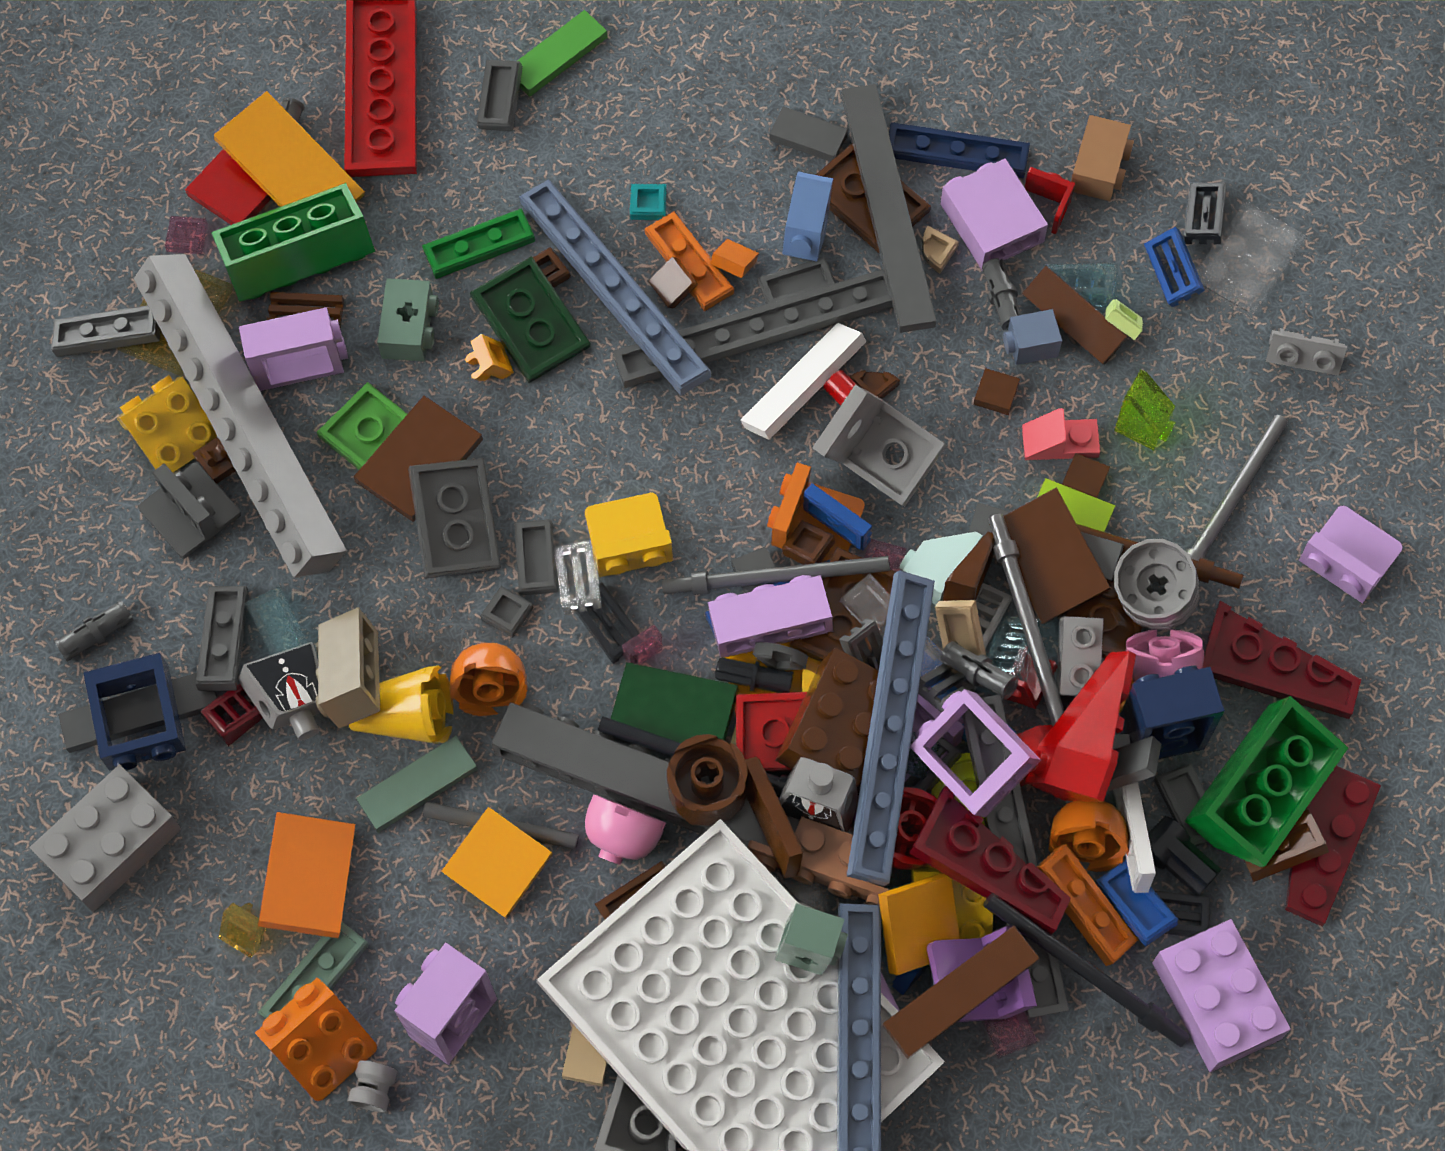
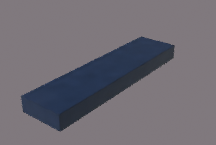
M893 122L890 124L889 137L895 159L977 171L986 163H996L1006 158L1018 178L1025 177L1030 143Z

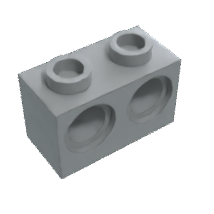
M1068 616L1059 618L1056 685L1060 696H1077L1101 665L1103 618Z

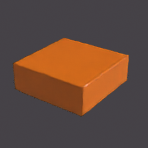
M726 239L713 252L710 264L742 278L756 264L759 253Z

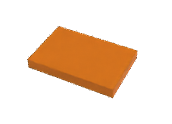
M281 812L276 813L258 927L339 938L356 824Z

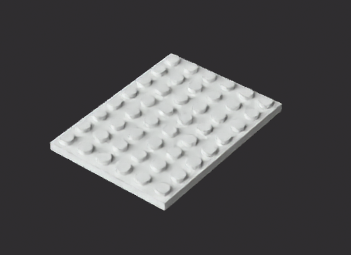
M719 819L542 974L536 983L686 1151H837L838 959L836 965H828L822 975L775 960L786 921L798 902L729 827ZM882 993L881 1122L945 1062L929 1044L909 1059L905 1057L882 1026L885 1021L899 1012Z

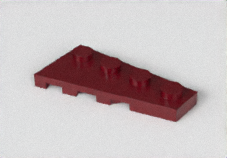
M1219 601L1204 651L1202 667H1211L1214 679L1280 699L1291 696L1300 705L1350 719L1361 683L1360 678L1318 655L1312 656L1296 647L1297 643L1285 636L1283 638L1276 636L1262 628L1263 624L1251 617H1248V619L1232 611L1231 606Z
M1336 765L1307 806L1326 842L1329 852L1290 868L1285 905L1286 911L1319 926H1324L1380 790V784Z
M945 785L909 854L986 899L990 894L994 893L1052 935L1057 930L1071 898L1033 863L1026 864L1014 853V846L1003 836L999 839L982 824L984 819L981 816L973 815L970 810L968 811L954 798V793Z

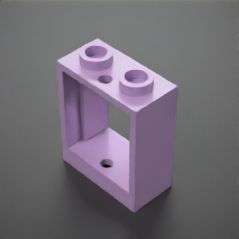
M327 307L239 326L245 360L260 391L344 373L342 360L348 359L345 341L341 334L338 319L331 321Z
M964 689L962 692L957 691L944 702L942 705L944 711L934 721L929 720L917 730L915 733L917 739L910 745V748L973 815L986 817L1041 759L977 693ZM968 709L1012 753L974 793L931 749Z

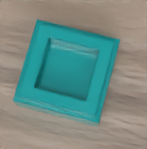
M631 184L630 220H660L665 217L667 185Z

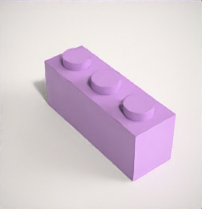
M802 575L793 578L790 583L777 586L764 584L754 588L752 592L740 595L727 593L718 596L715 601L708 602L720 658L754 651L755 642L783 644L799 638L804 639L830 631L833 632L832 614L821 575L815 577Z

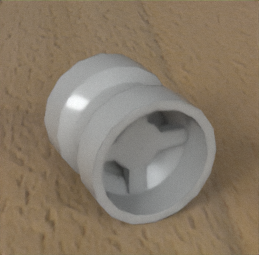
M359 1061L355 1072L358 1080L356 1086L350 1089L347 1102L358 1108L386 1113L390 1103L388 1091L395 1084L398 1071L380 1063Z

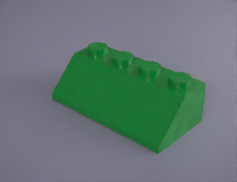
M346 183L211 232L239 302L259 298L265 292L282 286H291L300 279L314 274L326 273L333 267L349 261L361 260L366 255L375 252L364 216Z
M1291 696L1268 705L1187 816L1185 822L1213 847L1261 868L1265 867L1349 747Z

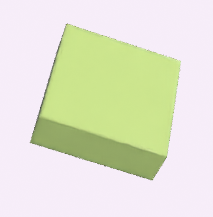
M1113 299L1106 307L1105 319L1133 340L1143 331L1142 317L1117 299Z

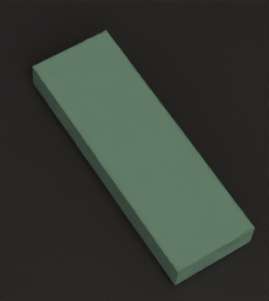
M454 736L356 799L379 833L478 769L458 737Z
M341 922L339 938L322 936L258 1013L266 1019L270 1014L280 1011L294 998L295 993L302 986L313 982L317 977L332 990L366 950L369 943Z

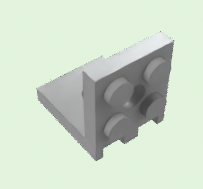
M855 385L812 448L824 457L844 464L905 507L943 453L947 444L878 396ZM900 444L904 449V457L900 463L890 465L886 460V451L891 445Z

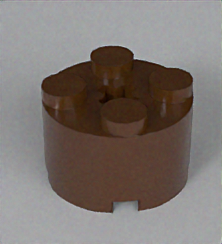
M711 734L697 735L683 741L675 750L667 768L668 793L673 807L688 823L696 826L714 825L719 819L726 822L735 816L744 806L748 786L747 764L739 748L733 743L719 739L718 736ZM708 776L709 780L714 782L706 784L704 781H701V778Z

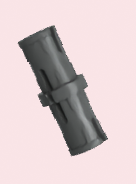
M995 258L985 262L982 270L990 290L988 293L990 303L995 305L1001 328L1005 331L1006 329L1008 330L1010 317L1022 314L1016 299L1018 292L1015 285L1011 284L1005 262L1003 259L999 261V258Z
M119 600L100 614L92 618L90 616L82 620L83 624L59 639L54 640V643L68 662L94 644L101 645L105 642L104 638L134 620L123 602Z
M955 641L948 643L941 654L940 660L942 664L948 665L965 675L967 681L974 686L981 684L1000 695L1003 699H1008L1016 690L1018 685L1017 677L993 665L992 660L985 655L977 656L958 645Z

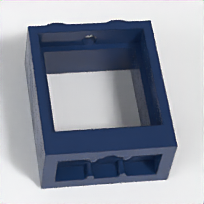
M161 653L84 672L100 759L109 771L114 770L119 764L128 771L138 765L137 763L152 759L154 761L169 760L175 757L176 753L186 750L169 666ZM157 684L166 732L112 746L103 698Z

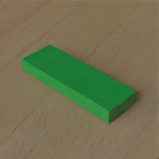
M521 208L424 244L422 248L435 279L534 243L535 236Z

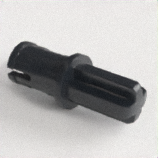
M723 657L719 658L715 670V678L717 680L748 686L750 691L753 692L757 688L776 693H789L794 675L792 671L787 672L760 666L759 661L751 664Z

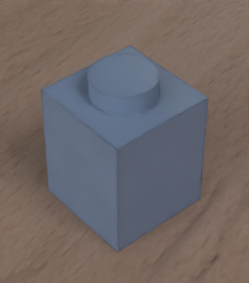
M1053 309L1010 317L1008 330L1003 332V342L1006 353H1013L1016 365L1059 356L1062 339Z

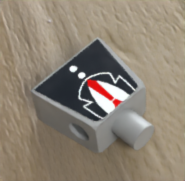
M312 642L243 665L239 682L271 729H278L291 724L299 741L309 739L319 733L320 729L314 718L315 715L321 713L316 704V696L318 695V680L316 677L318 659Z
M800 757L788 776L779 801L787 816L798 820L804 817L848 833L857 810L859 795L855 778L852 775L834 769L828 764Z

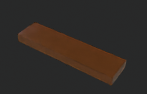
M1012 926L885 1021L882 1026L905 1057L909 1059L1037 963L1040 958L1016 927Z

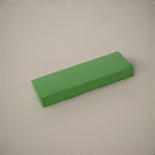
M583 10L517 60L523 66L520 88L529 97L607 39V30L589 13Z

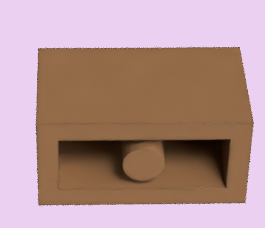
M1089 115L1071 182L1075 183V193L1111 201L1113 190L1121 191L1126 169L1120 168L1121 161H1129L1134 140L1128 139L1131 125Z

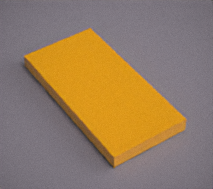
M268 91L264 92L214 134V140L279 207L344 183L347 184L356 202L365 195V191Z

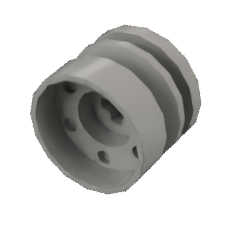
M1165 539L1143 540L1132 545L1120 557L1114 571V588L1126 614L1136 624L1151 630H1169L1183 624L1194 613L1200 598L1199 579L1190 555L1178 544ZM1154 582H1158L1160 585L1165 584L1166 593L1160 596L1158 592H1153L1151 585Z

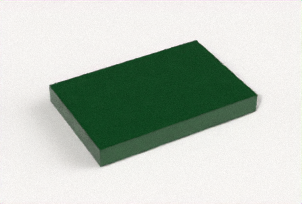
M532 256L470 292V297L528 383L588 349L591 345Z
M626 662L611 719L679 743L702 734L715 735L719 739L726 741L739 688L735 684ZM614 737L615 740H620V741L628 742V741H625V740H622V739H619V738Z

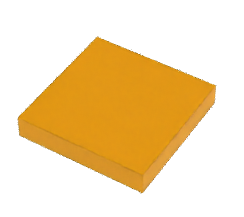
M488 807L441 872L507 919L553 853Z
M940 873L878 894L889 973L901 975L929 965L927 945L936 940L960 939L952 878Z

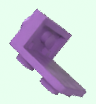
M1005 926L982 938L936 940L927 945V953L934 985L1012 926ZM1029 969L958 1022L1007 1019L1037 1006Z

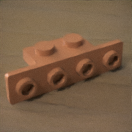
M801 817L795 835L802 847L803 857L798 875L791 878L806 885H812L815 881L828 886V891L836 896L849 899L851 895L865 899V904L879 905L878 894L889 891V889L867 881L847 877L853 835ZM753 840L749 841L747 848L768 871L774 872L776 868H779L769 846Z

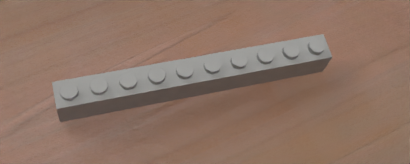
M186 254L148 256L134 277V281L293 578L331 571L347 550Z

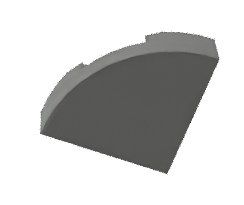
M755 642L753 655L767 667L783 671L806 669L808 656L803 652L785 645Z

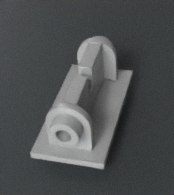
M1280 328L1279 331H1271L1270 347L1266 362L1338 376L1347 346L1339 343V339L1336 338L1330 340L1312 336L1309 339L1304 338V334L1284 331V328Z

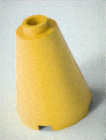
M439 665L428 666L380 682V711L349 724L350 729L357 732L434 744L448 741L452 732V726L445 727L446 713H454V706L450 697V682L446 673H438L442 668Z

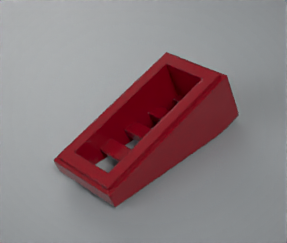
M241 684L237 685V690L227 691L200 711L204 720L228 747L263 719L257 707L253 708L244 698L247 693ZM237 702L246 711L242 716L232 707ZM225 712L233 720L228 725L220 717Z

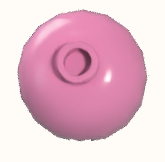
M1148 630L1137 633L1126 641L1125 651H1131L1136 654L1132 675L1134 683H1136L1137 679L1150 674H1158L1160 678L1174 675L1175 671L1186 666H1197L1198 669L1203 667L1204 650L1202 639L1193 633L1170 630V637H1157V630Z
M594 794L585 818V830L590 842L601 849L598 856L618 865H621L623 858L638 860L646 857L656 847L666 822Z

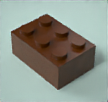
M835 647L821 661L775 761L790 769L794 768L800 757H805L818 763H825L834 769L852 775L858 787L862 780L879 670Z

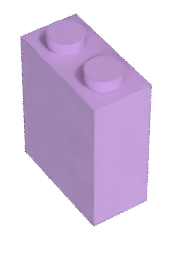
M1006 158L996 163H986L976 172L965 177H955L943 186L941 206L981 270L983 264L991 259L999 258V261L1001 259L1006 260L1045 241L1048 224Z

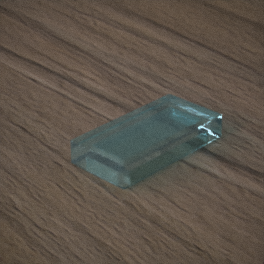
M280 586L245 602L270 655L307 643Z

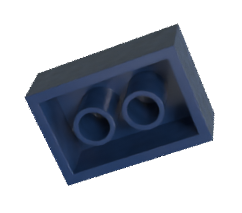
M1186 666L1175 671L1174 675L1159 678L1158 674H1150L1137 679L1136 683L1132 684L1129 696L1120 714V717L1125 719L1123 731L1120 734H1129L1130 744L1151 736L1155 737L1161 743L1159 759L1204 750L1225 711L1211 667L1198 669L1197 666Z

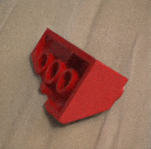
M1121 651L1110 652L1038 745L1034 753L1041 761L1028 773L1025 783L1063 801H1104L1117 765L1119 752L1112 748L1115 732L1123 731L1125 719L1119 716L1120 704L1129 696L1136 658L1135 653Z

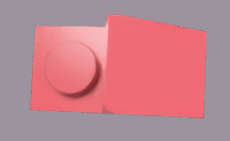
M1061 408L1022 425L1025 460L1073 459L1075 453L1087 458H1099L1100 444L1097 419L1065 420L1064 409Z

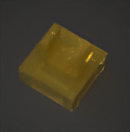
M232 903L223 912L218 938L251 958L261 947L263 934L267 928L258 927L259 918L251 914L253 904L246 903L240 907Z

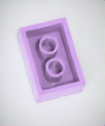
M1232 919L1159 951L1152 962L1209 1072H1213L1283 1039L1291 1030Z
M445 942L439 951L434 949L426 957L421 966L423 973L415 984L409 983L402 989L396 999L395 1004L398 1006L394 1011L412 1040L449 1065L495 1003L497 997L486 970Z

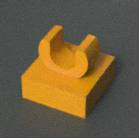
M483 334L470 341L474 352L469 353L465 361L471 365H480L479 369L471 374L473 379L486 381L490 376H494L502 380L514 373L505 348L500 341Z

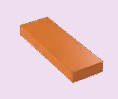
M675 211L644 228L645 235L667 262L672 256L678 258L698 283L690 293L704 311L734 294V287L719 268L710 264V256Z
M1067 844L1058 846L1036 866L1071 898L1065 912L1105 966L1114 964L1138 941L1137 937Z

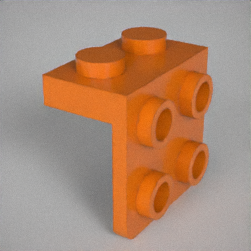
M797 462L793 474H785L779 493L784 496L780 507L773 506L768 519L767 527L772 529L771 546L782 549L801 520L834 535L835 543L821 562L830 560L837 547L849 552L851 543L804 510V491L811 485V466ZM814 484L856 515L862 517L865 506L862 499Z
M318 977L313 982L302 986L287 1005L280 1011L270 1014L264 1020L262 1027L255 1032L315 1101H321L326 1098L356 1070L359 1061L368 1060L377 1050L376 1042L338 997Z

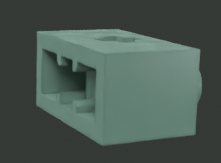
M386 279L377 340L382 359L425 361L427 349H433L434 328L430 327L431 317H437L439 298L438 295H433L430 281Z
M796 903L786 921L775 960L822 975L828 965H836L837 959L843 953L848 936L847 933L841 932L844 919Z

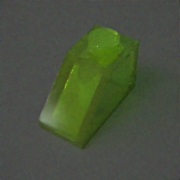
M1139 371L1124 397L1114 431L1154 451L1160 440L1168 441L1176 425V422L1171 420L1175 405L1147 372Z

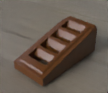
M987 532L946 579L942 601L977 600L993 559L995 539L992 532Z

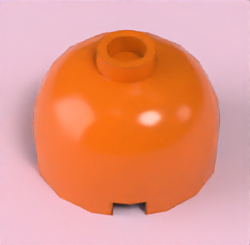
M498 643L472 645L463 650L452 665L449 683L450 697L452 701L455 699L459 702V709L475 716L497 715L498 713L492 707L509 706L510 702L520 706L527 694L525 667L520 657L507 646Z
M1072 801L1065 804L1054 816L1049 835L1048 849L1052 853L1058 846L1067 844L1080 862L1090 863L1086 869L1087 871H1108L1123 862L1125 853L1128 856L1129 828L1121 811L1108 802Z

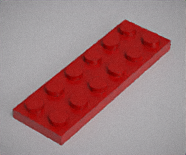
M346 0L344 170L350 177L417 174V0Z

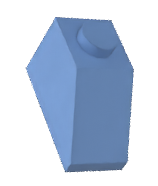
M803 172L797 173L785 227L783 255L818 261L826 235L833 178Z

